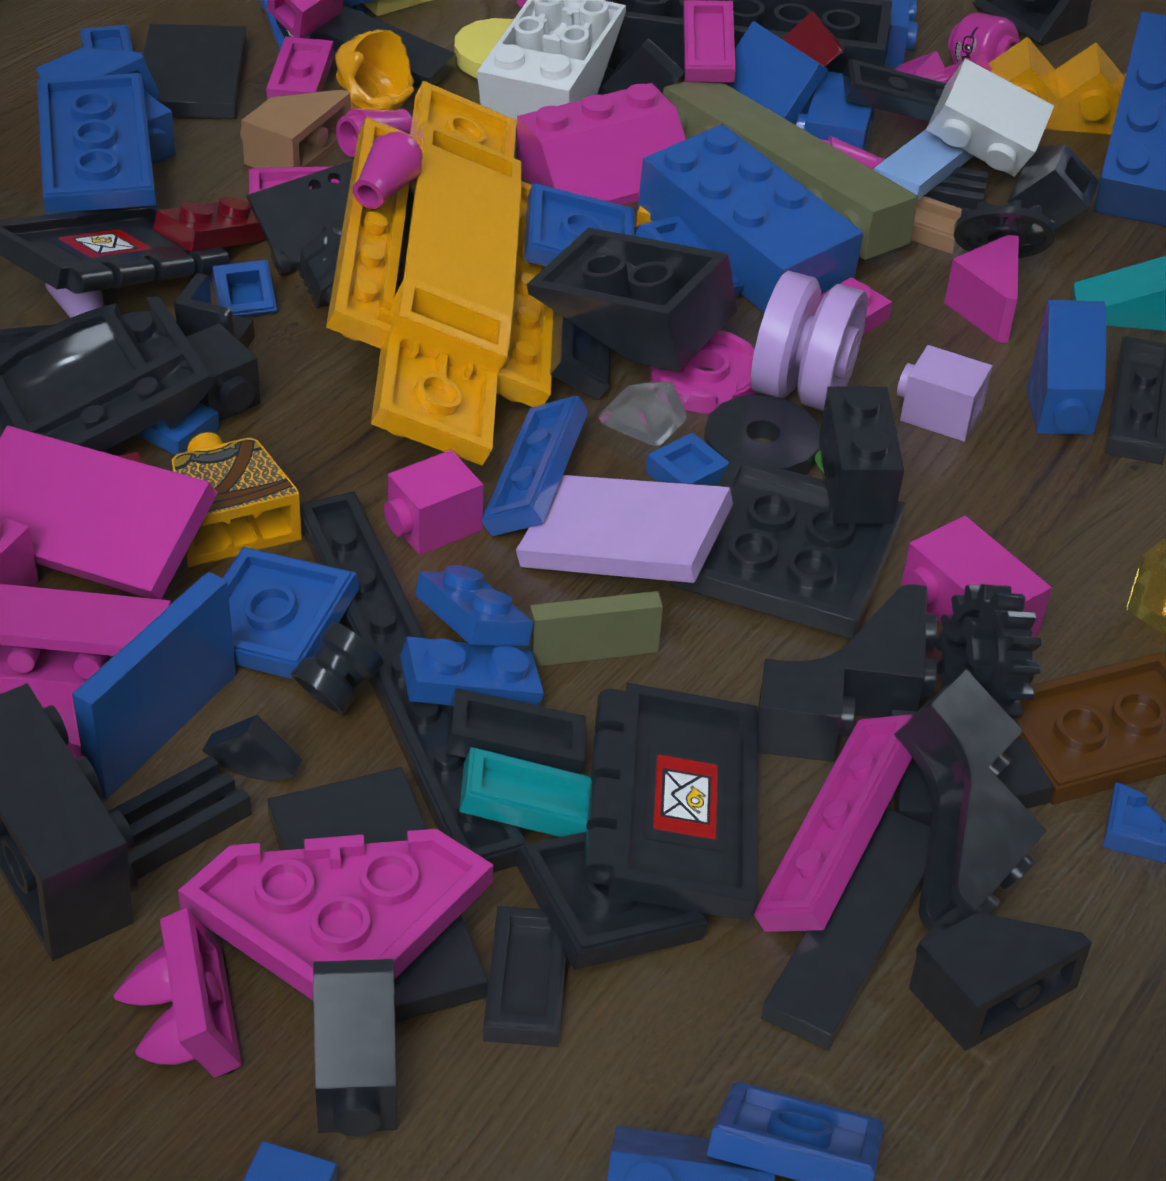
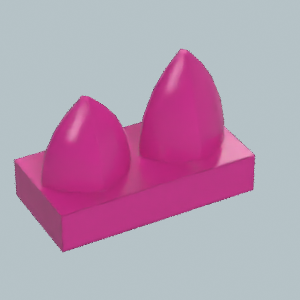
M186 907L160 919L164 945L141 961L125 978L113 996L117 1001L141 1006L173 1002V1006L166 1010L146 1032L135 1051L136 1055L148 1062L177 1065L196 1059L216 1078L242 1066L224 958L219 941Z

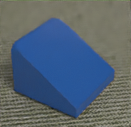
M268 260L213 266L212 282L218 306L229 308L232 311V315L240 317L277 313Z

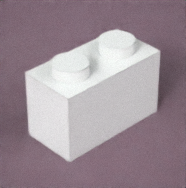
M965 58L945 85L926 131L940 137L948 145L959 147L985 161L990 167L1015 177L1036 152L1054 105Z

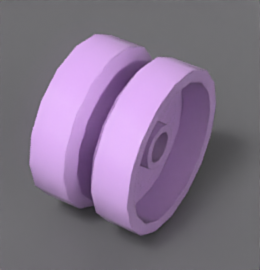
M789 270L785 272L772 292L759 329L751 369L752 390L755 393L784 399L798 384V396L801 404L805 407L823 411L827 386H847L852 375L865 327L868 309L867 293L860 289L836 284L822 299L820 285L815 277Z

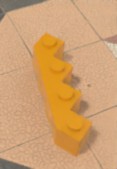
M1027 36L989 62L992 73L1054 105L1045 129L1112 134L1126 74L1123 75L1097 43H1094L1055 69Z

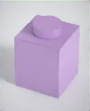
M927 345L915 365L907 363L901 374L897 387V395L904 397L900 421L965 442L983 411L993 365Z

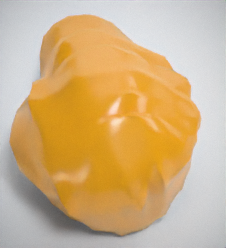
M377 29L359 34L341 45L335 54L338 68L336 78L339 85L345 91L350 92L351 109L398 110L414 92V87L412 86L414 79L411 75L410 60L407 56L405 45L402 43L401 37L391 30Z

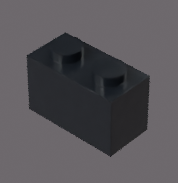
M863 385L853 387L827 386L819 445L832 524H893L904 466L888 387H868Z

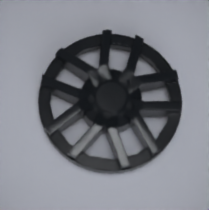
M1014 200L1008 206H993L985 201L977 202V209L975 210L968 208L961 210V217L955 222L953 235L956 243L969 252L1006 235L1019 236L1018 258H1023L1041 253L1053 244L1055 239V220H1050L1042 214V206L1035 205L1029 209L1022 208L1021 200Z

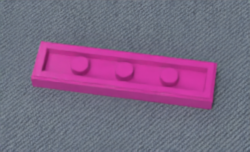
M913 715L858 720L753 913L764 932L824 930L912 759V755L894 734Z

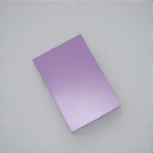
M563 475L544 523L529 527L516 549L520 567L695 583L733 505L730 487Z

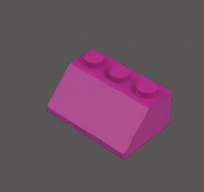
M652 83L635 84L625 90L604 95H590L580 101L559 106H545L538 111L517 116L516 159L521 161V175L530 185L537 183L625 205L636 202L639 199L643 158L684 141L686 138L676 107Z

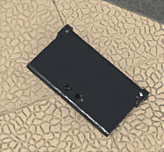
M354 160L246 195L248 203L271 248V259L279 275L289 273L291 268L297 266L301 248L322 233L323 225L344 219ZM332 179H337V180H339L340 182H339V183H331V180H332ZM410 186L403 230L409 229L411 225L414 194Z

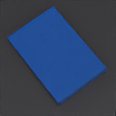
M210 572L203 575L72 693L82 756H85L91 763L101 786V797L107 800L236 676L228 583L226 580Z

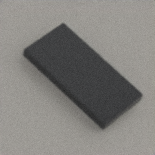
M402 767L267 799L268 814L280 850L305 849L304 839L364 835V844L406 841L407 831L427 830ZM461 915L394 979L395 1022L487 997L488 981Z

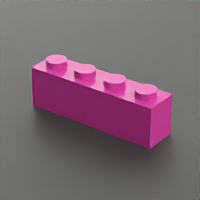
M0 584V677L81 686L171 605V600ZM8 660L10 667H3L2 665Z

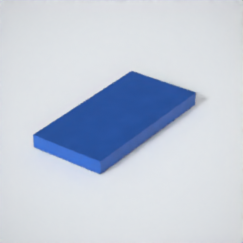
M131 73L37 80L45 213L156 205L142 74Z

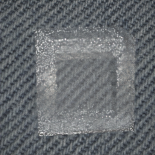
M668 381L627 386L599 416L603 425L654 446L662 445L687 418L686 411L673 382Z

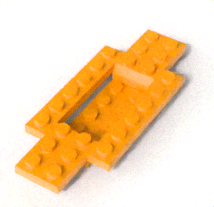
M423 81L415 96L410 134H407L420 146L423 159L419 176L411 182L415 188L404 279L395 295L409 184L386 199L376 209L363 206L356 200L353 194V185L360 177L375 139L390 132L402 131L366 117L357 138L326 328L339 332L350 340L362 341L381 349L371 418L372 425L385 429L393 435L412 439L443 452L452 450L458 457L483 466L493 447L496 393L509 401L521 402L531 407L545 404L551 395L552 375H550L553 310L529 295L526 285L546 266L524 261L527 198L531 185L521 181V161L514 158L517 120Z

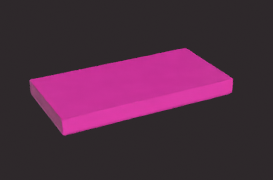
M7 425L0 437V515L29 526L36 564L142 597L162 599L218 494L210 482Z

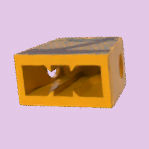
M205 432L195 436L189 442L187 452L179 453L172 459L173 472L208 481L218 492L185 554V561L188 567L237 556L243 547L261 550L302 540L299 492L258 440L244 438L223 443L217 434Z

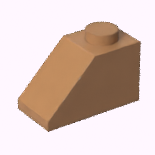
M341 89L270 97L241 120L240 136L243 141L244 164L254 168L315 167L339 147L336 127L339 119L346 116L347 112L351 110L350 92Z

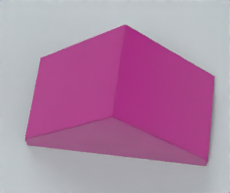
M1006 235L952 260L944 302L996 342L1008 343L1018 299L1019 236Z

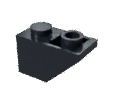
M1067 144L1038 146L1036 152L1024 165L1007 202L1010 204L1014 200H1021V207L1027 209L1035 205L1042 206V214L1050 220H1055V229L1089 208L1099 181Z

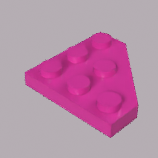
M438 829L407 831L406 841L364 844V835L304 839L305 849L261 852L260 843L229 845L178 890L180 909L187 907L204 926L314 1001L313 962L394 959L395 979L493 883V864Z

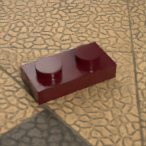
M221 197L219 202L208 204L188 201L183 202L181 207L157 210L153 229L155 232L191 252L266 241L249 203L235 197Z

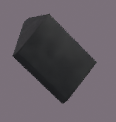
M975 0L973 4L976 8L987 14L1009 19L1014 23L1019 33L1044 46L1085 28L1092 0Z

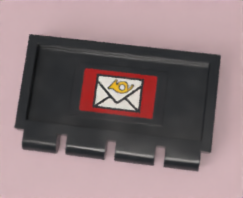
M155 205L75 211L0 221V256L55 289L66 288L75 294L105 290L111 287L117 288L149 283L153 280L161 281L186 277L192 274L196 275L197 273L213 272V266L228 265L230 263L229 255L223 247L191 252L155 232L153 229L157 210H161Z
M628 682L625 691L617 689L602 690L597 697L596 734L593 743L592 782L589 789L586 824L588 831L585 836L583 877L589 882L608 886L609 897L750 921L757 902V706Z

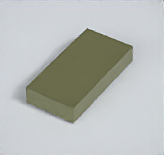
M654 591L530 605V619L534 623L529 640V649L532 650L536 666L659 653L663 612L659 593Z

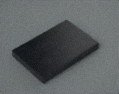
M150 24L143 57L161 95V98L157 99V101L172 111L173 118H235L247 43L246 26Z

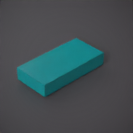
M470 747L464 763L459 812L559 837L587 832L589 789L592 780L588 776Z

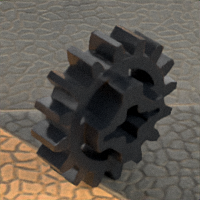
M981 584L965 586L964 596L954 595L951 598L954 614H942L940 620L944 628L940 633V637L935 640V647L942 651V661L937 663L936 671L937 674H943L941 678L943 684L940 690L967 669L1011 718L1020 719L1023 716L1020 699H1033L1034 691L1030 684L1034 675L1040 674L1041 666L1037 662L1032 661L1033 651L1041 646V638L1031 637V627L1036 620L1034 612H1022L1026 599L1023 594L1012 593L1011 586Z

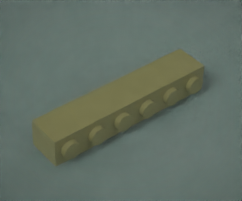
M684 81L664 87L663 95L676 107L686 139L724 124L863 231L859 257L866 260L910 244L919 198L916 194L723 82Z

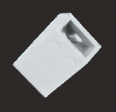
M527 0L477 71L480 104L517 120V116L538 111L545 106L564 105L583 100L590 95H597L626 13V5L605 0Z

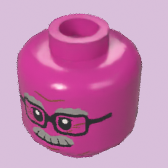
M981 12L971 13L955 25L949 36L948 50L952 61L956 64L964 61L965 58L969 59L984 53L989 63L1020 42L1018 30L1014 23L1005 17Z

